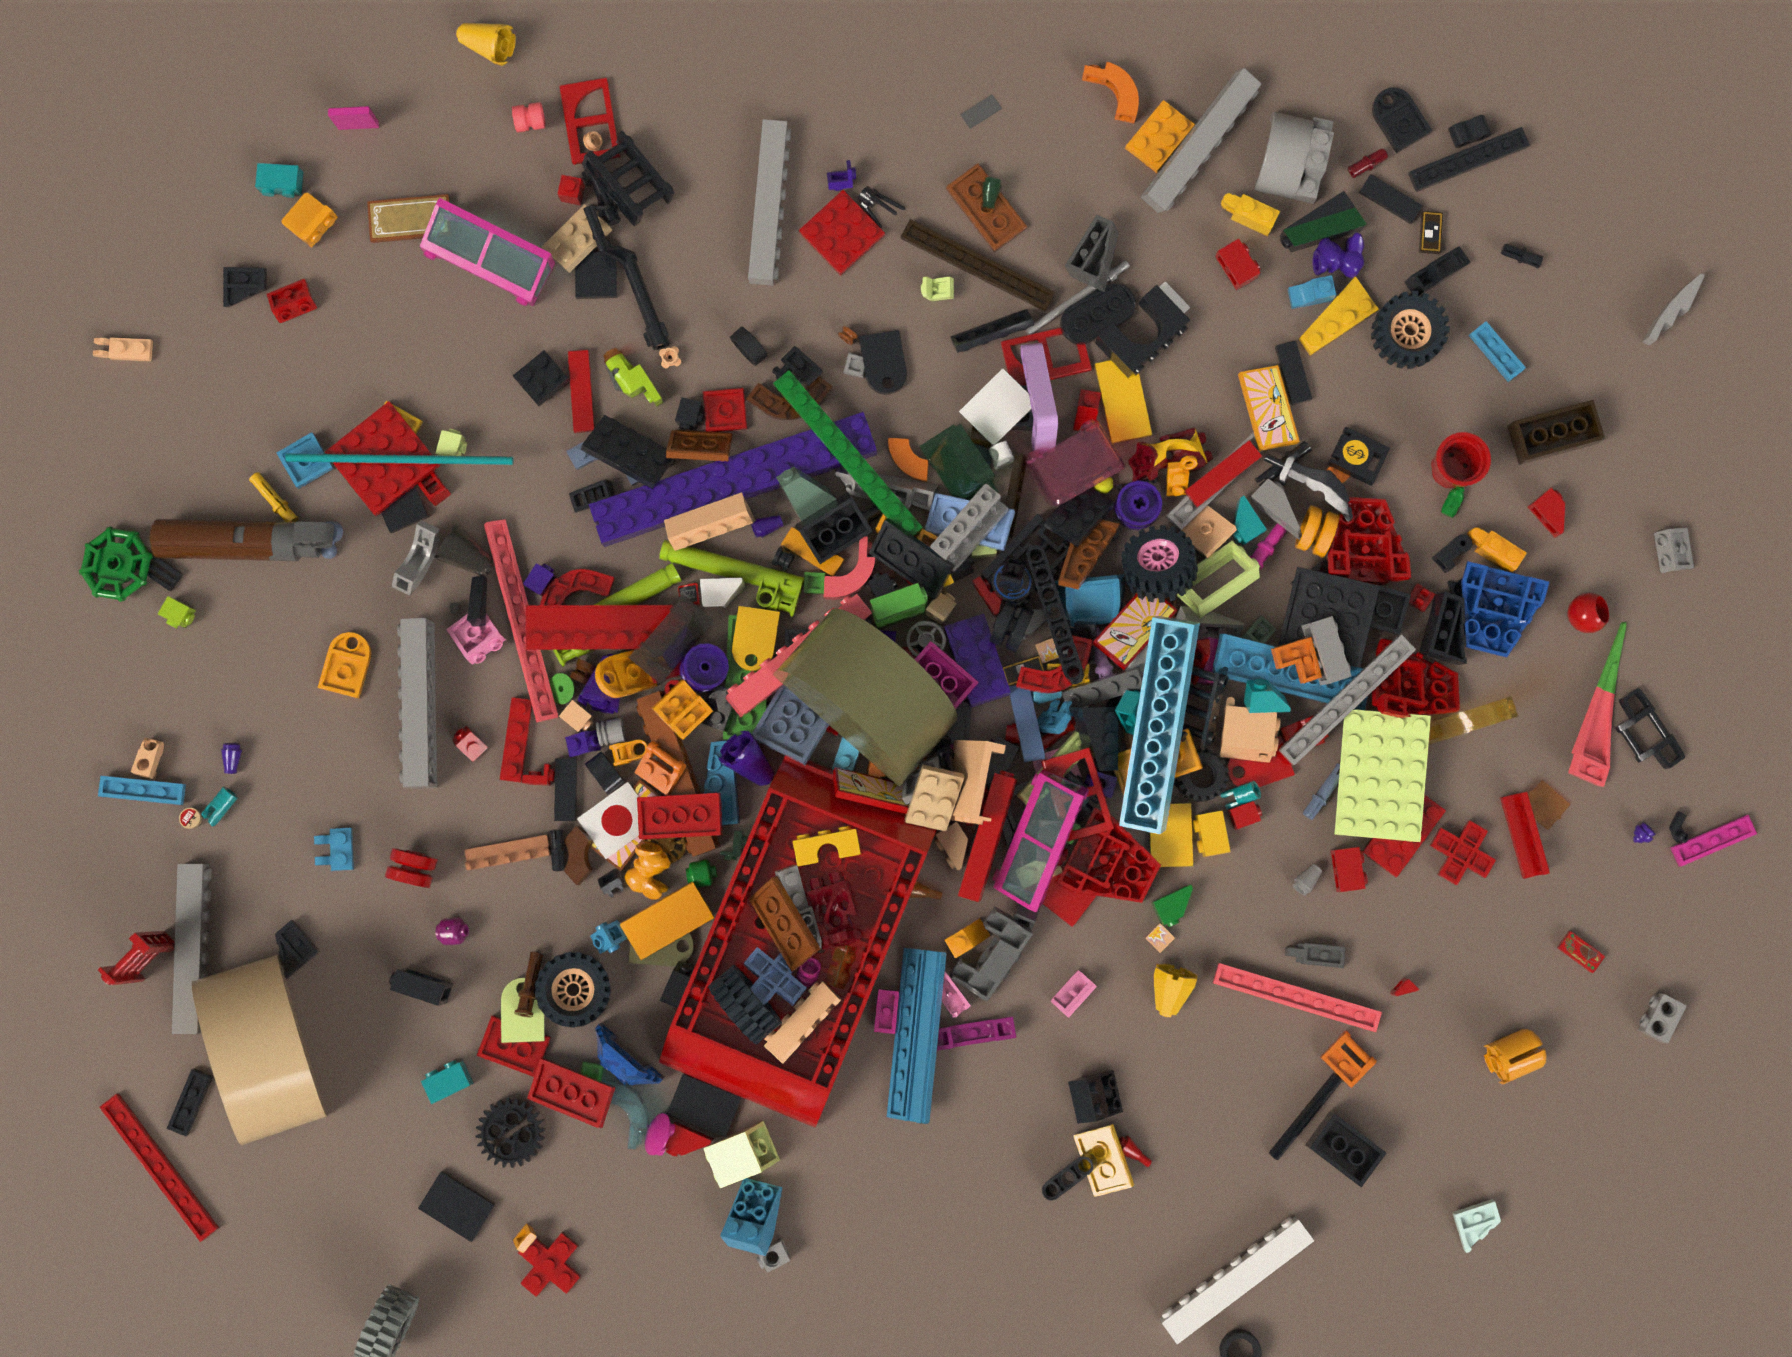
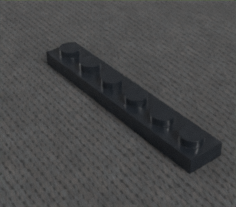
M1520 127L1412 170L1408 175L1415 191L1418 192L1526 149L1530 144L1523 128Z

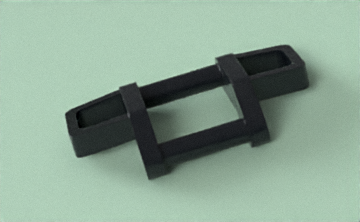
M1641 689L1632 690L1619 700L1629 719L1617 725L1615 729L1618 733L1622 734L1636 755L1634 758L1638 763L1654 755L1664 769H1669L1685 758V754L1676 738L1668 732L1654 711L1655 707ZM1633 695H1636L1645 707L1636 714L1628 703V699ZM1648 716L1663 739L1643 751L1628 728ZM1669 744L1676 754V758L1670 763L1660 752L1661 749Z

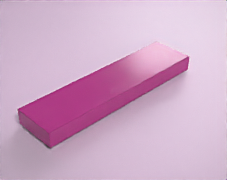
M1744 815L1688 839L1686 843L1674 845L1670 849L1678 866L1681 867L1754 836L1757 832L1749 815Z

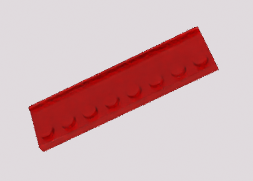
M526 605L525 608L526 650L691 649L694 647V605Z

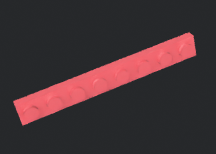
M1221 963L1217 965L1212 982L1373 1032H1377L1382 1013Z

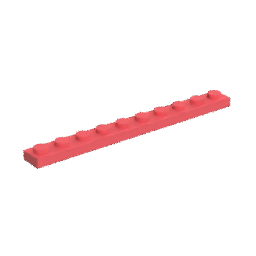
M506 519L486 522L484 528L536 722L556 719L559 716L541 650H526L525 608L528 605Z

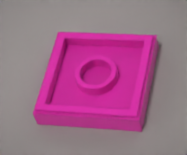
M368 106L328 109V116L338 130L379 128V121Z

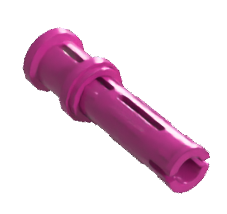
M1278 523L1265 540L1257 544L1258 548L1252 556H1249L1257 560L1260 570L1264 567L1263 564L1267 558L1274 554L1275 546L1287 532Z

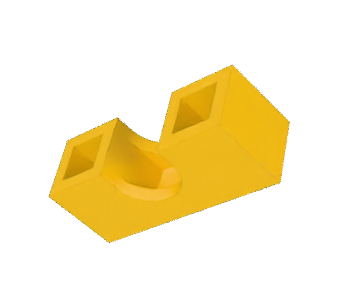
M851 826L841 827L837 833H831L830 830L820 831L818 836L811 838L809 834L799 835L797 840L793 841L797 866L819 863L818 851L824 844L835 845L838 849L839 858L861 854L857 831L852 829Z

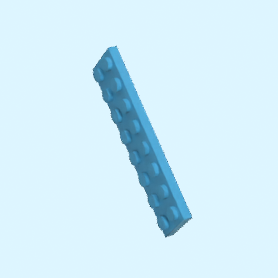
M1220 634L1212 673H1216L1225 666L1228 667L1227 676L1230 680L1242 683L1255 679L1268 680L1282 693L1328 703L1363 669L1350 666L1351 677L1331 684L1320 686L1318 679L1300 683L1295 664L1276 669L1271 648H1275V646ZM1368 696L1353 710H1365Z

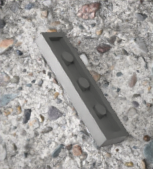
M1137 666L1062 691V696L1065 701L1072 702L1070 707L1089 706L1123 695L1125 690H1140L1143 674L1140 667Z

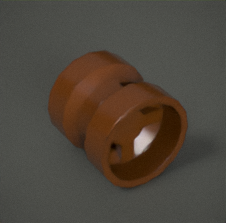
M578 658L576 662L577 667L571 672L569 677L586 685L596 666Z

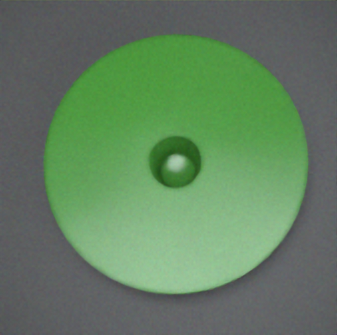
M555 674L549 681L554 702L566 704L573 698L574 683L566 674Z

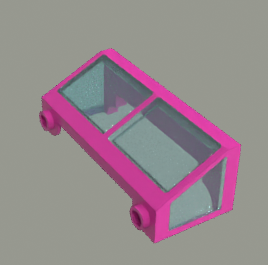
M441 198L438 199L420 244L425 257L431 260L441 258L513 294L516 297L515 301L523 306H527V304L533 306L555 265L551 253Z
M1045 770L1034 775L1031 783L1034 786L1002 867L996 870L992 879L995 881L993 888L1034 912L1038 911L1047 895L1045 893L1048 891V886L1077 815L1090 790Z

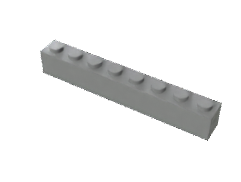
M1245 68L1234 73L1140 196L1157 213L1165 210L1168 211L1174 205V198L1182 194L1187 187L1185 185L1187 181L1197 175L1199 165L1201 163L1204 164L1211 156L1209 152L1212 148H1216L1222 142V135L1225 131L1231 130L1235 124L1233 122L1235 118L1241 116L1247 109L1245 106L1249 100L1252 101L1259 93L1257 89L1261 83Z
M763 119L748 272L749 284L774 286V279H778L779 267L775 266L776 259L780 260L781 248L777 247L778 240L782 239V227H779L780 220L784 219V208L781 207V201L786 198V188H783V180L787 181L788 168H785V161H789L790 149L786 147L787 141H791V129L788 128L787 121Z
M177 864L172 1034L202 1033L194 1004L191 983L208 976L206 974V965L209 963V954L206 953V947L210 941V934L207 932V923L210 922L211 917L208 910L211 891L208 889L212 878L209 864Z

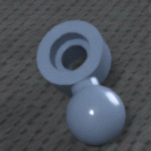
M336 521L327 522L334 525L332 547L321 548V555L327 559L336 556L337 547L334 543L340 541L343 535L342 526Z

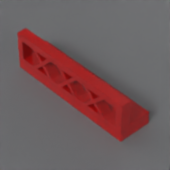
M1521 792L1501 797L1500 800L1522 878L1526 879L1550 874L1528 793Z

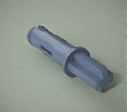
M1336 764L1318 792L1312 795L1313 799L1303 811V815L1306 818L1313 820L1322 806L1327 805L1326 801L1339 783V774L1337 775L1340 770V764Z

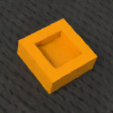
M526 1223L513 1239L516 1249L522 1253L526 1251L537 1237L533 1227Z

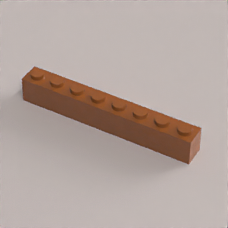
M657 691L637 699L638 705L636 708L639 716L643 717L645 723L643 728L646 735L650 737L651 741L659 744V748L686 764L685 770L670 795L702 794L683 740L652 709L666 695L665 691ZM657 757L659 763L670 771H674L673 767ZM717 835L686 837V849L689 854H692V857L721 848Z

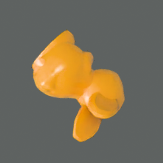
M648 841L639 842L635 847V852L639 857L634 860V868L627 870L625 873V881L632 891L643 893L649 899H659L662 893H665L669 888L664 883L654 879L653 876L670 868L671 862L658 844Z

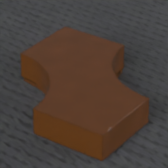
M576 826L564 839L569 858L563 871L576 885H581L593 871L588 860V851L593 840L580 826Z

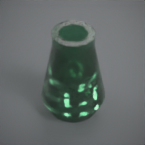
M985 177V181L982 182V207L994 209L1002 188L1000 179Z

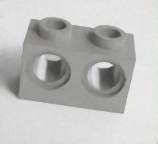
M1656 993L1649 1001L1648 1006L1650 1007L1647 1013L1639 1021L1640 1027L1638 1030L1659 1042L1668 1044L1687 1006L1666 994ZM1665 1002L1669 1007L1666 1013L1662 1011V1005ZM1655 1021L1659 1023V1029L1656 1032L1652 1028Z

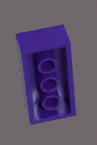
M981 614L944 626V633L954 661L979 682L966 697L970 708L1009 696L1011 691L995 644L989 642L991 632L985 615Z

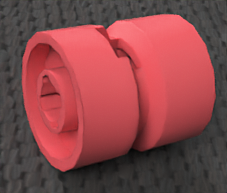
M541 102L530 103L527 108L524 105L512 106V115L517 133L529 131L530 127L534 130L546 128Z

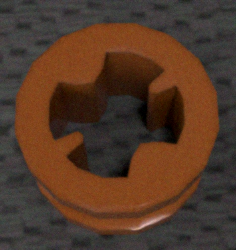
M843 326V331L839 332L838 336L847 344L853 345V340L858 338L857 334L848 327Z

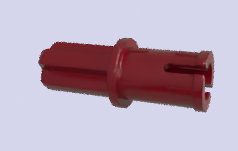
M1379 149L1369 156H1363V159L1355 164L1348 166V172L1351 177L1356 178L1367 170L1371 171L1374 166L1385 161L1388 158L1386 150Z

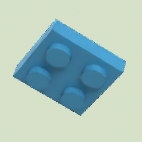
M313 432L277 452L279 459L298 489L334 469L331 462H286V453L325 454Z

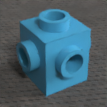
M618 920L607 924V922L600 924L595 928L597 931L590 935L594 946L600 954L607 950L609 954L621 948L619 944L627 939Z

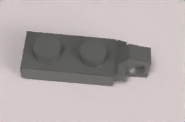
M1297 943V948H1285V956L1296 957V962L1301 964L1344 968L1346 947Z

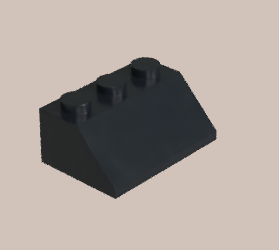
M848 492L796 524L797 529L819 564H822L873 532Z

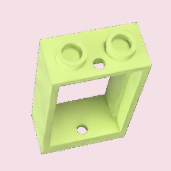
M1233 541L1213 553L1208 559L1206 558L1197 564L1196 582L1192 581L1193 586L1232 559L1245 572L1204 600L1192 589L1185 588L1186 594L1183 596L1176 594L1200 619L1260 578V566L1257 560L1250 558L1242 546H1237Z

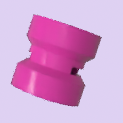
M811 957L799 967L796 979L805 987H811L817 982L821 969L819 961Z

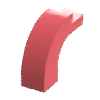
M867 536L859 540V558L853 571L839 577L825 576L824 599H844L848 595L852 596L866 586L873 574L876 561L875 557H867V555H871L869 551L872 547V542H868Z

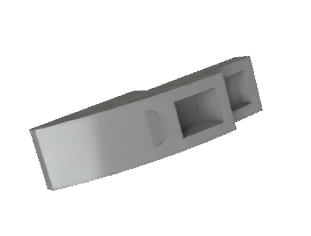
M791 865L775 871L776 876H778L819 947L822 948V940L813 908L808 906L797 865Z

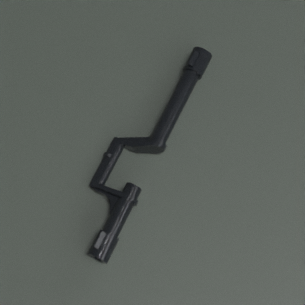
M583 166L584 172H582L585 184L586 186H593L598 199L597 206L590 205L583 208L593 234L592 238L595 240L600 254H604L623 265L646 325V332L643 335L647 346H652L653 350L663 349L670 345L668 340L669 334L664 321L659 322L639 270L637 256L635 252L623 247L609 246L598 216L603 217L609 226L616 225L621 221V217L618 215L619 209Z

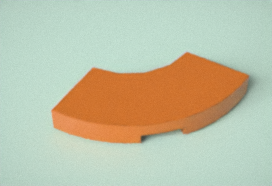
M888 438L889 452L898 468L913 479L927 482L928 460L921 459L913 453L909 445V439Z

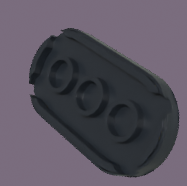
M1115 283L1106 285L1105 292L1101 290L1093 292L1064 311L1060 320L1062 334L1074 344L1083 345L1094 341L1112 323L1118 327L1131 318L1136 305L1134 294L1128 287Z

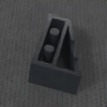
M1448 592L1435 594L1419 653L1454 665L1467 664L1464 647L1466 637L1464 638L1465 606L1463 597Z

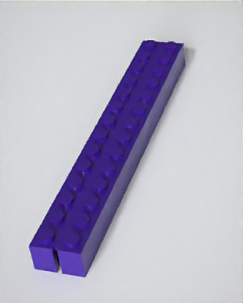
M864 412L834 421V424L864 459L877 455V449ZM808 430L731 456L729 461H716L662 479L654 489L645 485L588 505L593 520L597 525L596 529L601 544L607 547L665 527L664 520L741 492L746 500L779 489L781 486L776 477L792 467L799 469L810 477H814L843 466L812 430Z

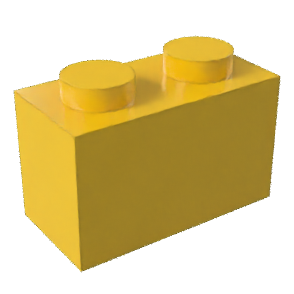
M1223 811L1196 815V820H1193V827L1195 833L1198 832L1200 840L1197 841L1199 853L1206 857L1231 852Z

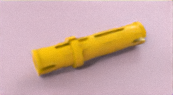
M260 472L254 473L249 478V481L273 507L272 510L275 514H279L285 522L298 521L299 517L288 507V502L282 500L262 477Z

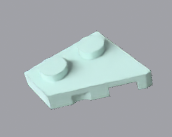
M1493 1199L1452 1212L1463 1249L1466 1253L1472 1250L1471 1247L1479 1239L1482 1240L1489 1230L1495 1228L1501 1222L1496 1203Z

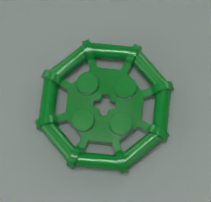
M110 526L106 527V530L92 541L85 543V552L79 575L83 576L95 598L103 597L123 602L140 587L146 586L148 583L146 579L153 554L146 548L139 532L136 530L115 529ZM115 537L126 539L123 544L115 543ZM107 540L106 546L103 549L96 548ZM133 543L135 544L140 554L136 555L135 552L131 550L130 547ZM95 553L93 565L91 566L92 556ZM117 558L119 563L118 566L114 569V566L111 565V562H115ZM137 561H141L139 575L137 576L134 574ZM93 572L97 573L99 576L98 583H96L95 579L91 575ZM131 578L135 580L123 589L122 584L129 582ZM106 584H112L115 586V591L106 590L104 587Z

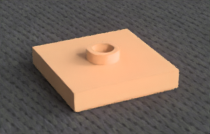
M1208 505L1182 529L1186 534V538L1190 537L1194 548L1207 559L1237 530L1232 523Z

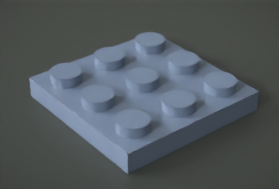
M783 685L777 690L752 735L756 741L806 765L829 724Z

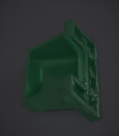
M954 424L919 446L951 496L971 500L985 484L999 493L994 485V473L961 424L956 427Z

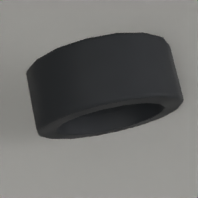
M741 326L730 336L736 348L754 366H757L768 356L762 345L744 327Z
M1242 1329L1232 1330L1221 1340L1219 1347L1220 1357H1229V1345L1236 1339H1245L1251 1343L1253 1347L1252 1357H1262V1350L1258 1340L1248 1331Z

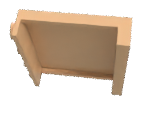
M954 741V758L952 760L955 772L964 774V780L950 820L983 825V821L991 822V818L979 816L991 753L1004 754L1006 745L989 741Z

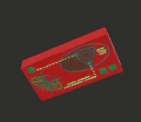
M1568 931L1557 949L1590 973H1594L1605 958L1603 954L1571 931Z

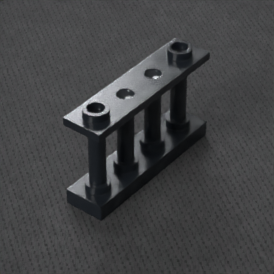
M622 130L619 132L616 146L600 156L595 155L591 150L585 154L582 165L630 223L636 226L641 222L644 209L661 198L669 204L675 192L672 186L665 182L635 146L633 139ZM622 151L631 159L613 172L608 171L603 163ZM634 167H637L644 175L625 188L616 180ZM650 182L656 189V192L641 202L635 203L630 194Z
M1196 666L1192 668L1193 675L1213 682L1212 692L1192 685L1189 687V694L1210 701L1208 711L1186 705L1185 713L1206 720L1204 730L1183 723V730L1189 728L1191 735L1202 739L1200 746L1202 750L1213 745L1217 737L1215 730L1223 691L1229 680L1227 676L1228 667L1225 666L1216 673Z

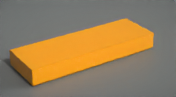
M791 527L781 543L783 547L795 552L796 555L830 576H835L844 562L843 558L834 555L822 564H819L801 533Z

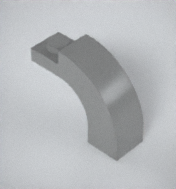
M422 520L417 523L412 547L404 562L394 572L393 588L409 596L416 590L437 552L440 538H438L439 528Z

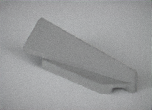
M844 467L837 469L835 475L840 477L846 486V491L850 495L871 500ZM878 474L907 509L913 504L930 511L934 494L938 490L937 484Z

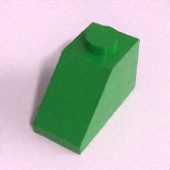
M1187 885L1151 902L1161 925L1167 924L1168 927L1179 923V918L1184 916L1193 890L1192 885Z

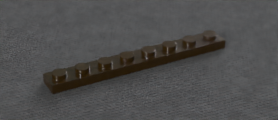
M911 219L901 235L902 240L1046 312L1055 295L1054 291Z

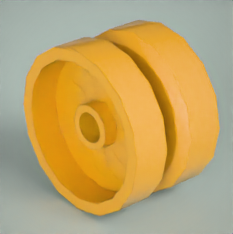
M1311 505L1300 526L1302 536L1300 540L1296 539L1295 548L1306 551L1312 545V553L1323 558L1335 536L1339 514L1328 511L1322 518L1321 508Z

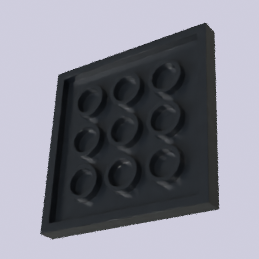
M1297 567L1278 646L1305 638L1302 625L1333 616L1338 626L1337 632L1340 641L1344 645L1346 660L1351 666L1361 667L1381 585Z

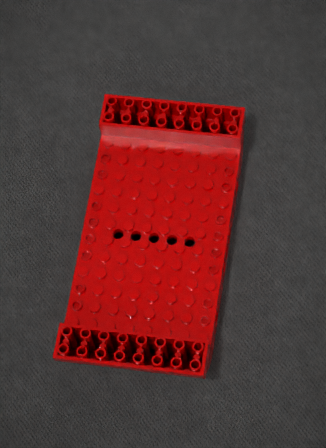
M785 756L767 791L673 1018L659 1063L816 1128L937 829L906 823V814L835 797L833 769L808 760L807 764L803 765ZM851 826L852 829L857 831L860 855L839 858L838 849L835 845L824 844L818 851L819 863L797 867L808 906H812L807 894L808 891H811L810 879L822 877L824 885L828 886L831 885L829 874L835 871L842 872L845 880L850 882L857 915L852 916L850 914L849 917L853 924V929L859 930L863 938L849 945L826 949L823 953L817 952L812 956L821 965L817 982L821 984L824 981L842 999L788 1059L781 1063L764 1047L767 1043L765 1038L756 1045L742 1033L740 1028L735 1025L732 1019L720 1007V1004L715 1000L708 987L732 965L738 967L754 984L758 977L743 965L747 958L757 947L772 960H775L780 954L767 929H760L756 926L755 922L759 916L749 898L772 877L776 876L775 871L791 865H797L793 841L797 840V836L809 834L811 838L818 836L820 831L830 830L831 833H837L839 828ZM843 899L841 903L845 909H848V902ZM822 905L820 908L822 914H825L827 911L826 905ZM834 916L832 924L833 926H838L841 919L839 916ZM817 923L820 937L823 941V937L827 936V930L823 923ZM843 949L846 952V958L843 961H837L834 958L835 950ZM798 969L791 974L794 978H796ZM806 987V991L793 1006L777 993L772 996L768 1003H770L782 1020L787 1014L791 1016L796 1011L794 1006L801 998L806 1000L811 995L808 992L811 987ZM781 1025L774 1029V1031L777 1032L781 1028Z

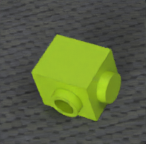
M167 596L158 615L167 619L166 624L176 629L178 626L186 628L187 625L193 622L196 610Z

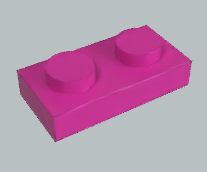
M878 989L874 1032L895 1034L899 991Z

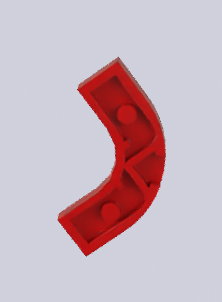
M587 569L569 571L550 583L543 594L540 605H563L570 595L579 591H587L609 597L615 578Z
M1073 636L1083 671H1085L1093 640ZM1068 649L1066 658L1073 655V650ZM1061 665L1051 671H1040L1021 666L1016 687L1038 693H1055L1065 690L1073 684L1067 681ZM1072 669L1069 672V676L1076 677L1080 671Z

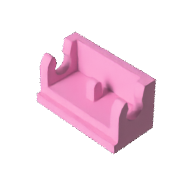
M1077 970L1050 1001L1069 1018L1097 986L1082 972Z
M945 972L942 1003L954 1018L971 1005Z

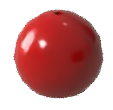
M1582 593L1576 596L1569 604L1567 617L1570 624L1577 631L1596 633L1602 630L1609 622V608L1602 596L1596 593Z

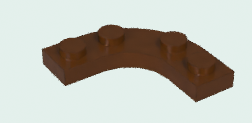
M818 376L805 389L817 404L820 405L832 389V385ZM760 383L755 386L746 398L749 403L772 418L780 420L801 418L785 398L775 395Z

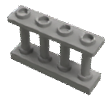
M987 484L977 492L930 546L944 560H949L955 565L952 570L953 572L959 568L1009 511L1008 507L999 501L1001 499L1000 494Z

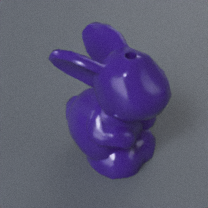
M1355 233L1352 237H1349L1346 242V251H1343L1337 243L1331 241L1328 237L1322 239L1313 253L1312 263L1315 275H1321L1327 270L1329 273H1334L1340 269L1346 277H1356L1364 266V257L1362 255L1364 240L1362 235Z

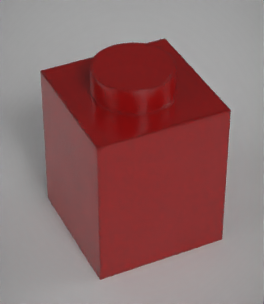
M561 175L557 193L561 202L581 206L585 189L582 178Z
M1254 801L1227 810L1234 830L1261 821V808L1258 804L1255 805Z

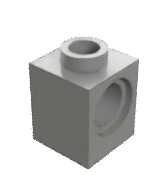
M782 1238L771 1243L768 1252L774 1251L778 1254V1260L770 1261L767 1258V1254L766 1256L759 1255L756 1257L761 1269L765 1268L767 1273L791 1260V1256Z

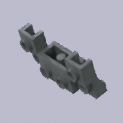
M995 906L983 923L985 929L993 932L995 935L975 965L960 957L950 972L951 980L966 987L987 1002L1002 979L1007 978L1011 966L1019 960L1021 951L1033 935L1029 927L1014 920L1010 914Z

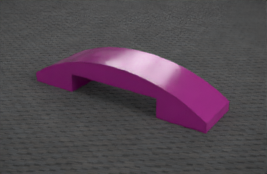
M1004 1017L939 1028L937 1051L1017 1038L1013 1017Z

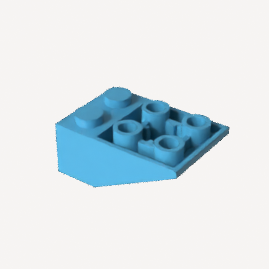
M748 1178L743 1179L720 1235L727 1246L766 1256L774 1236L782 1187Z

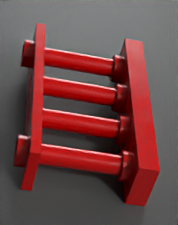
M165 931L135 932L129 938L133 943L132 948L114 966L100 967L98 969L102 974L101 979L108 985L143 982L145 978L140 972L159 953L174 951L175 941Z

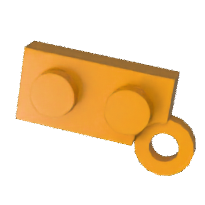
M1185 456L1180 462L1168 463L1166 496L1186 495L1184 491L1188 489L1189 470L1195 468L1198 464L1196 457Z

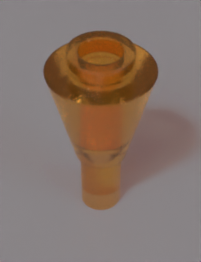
M918 881L915 882L909 897H929L941 900L942 892L932 890Z

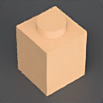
M573 700L559 715L560 718L579 733L588 731L593 725L592 720L594 717Z

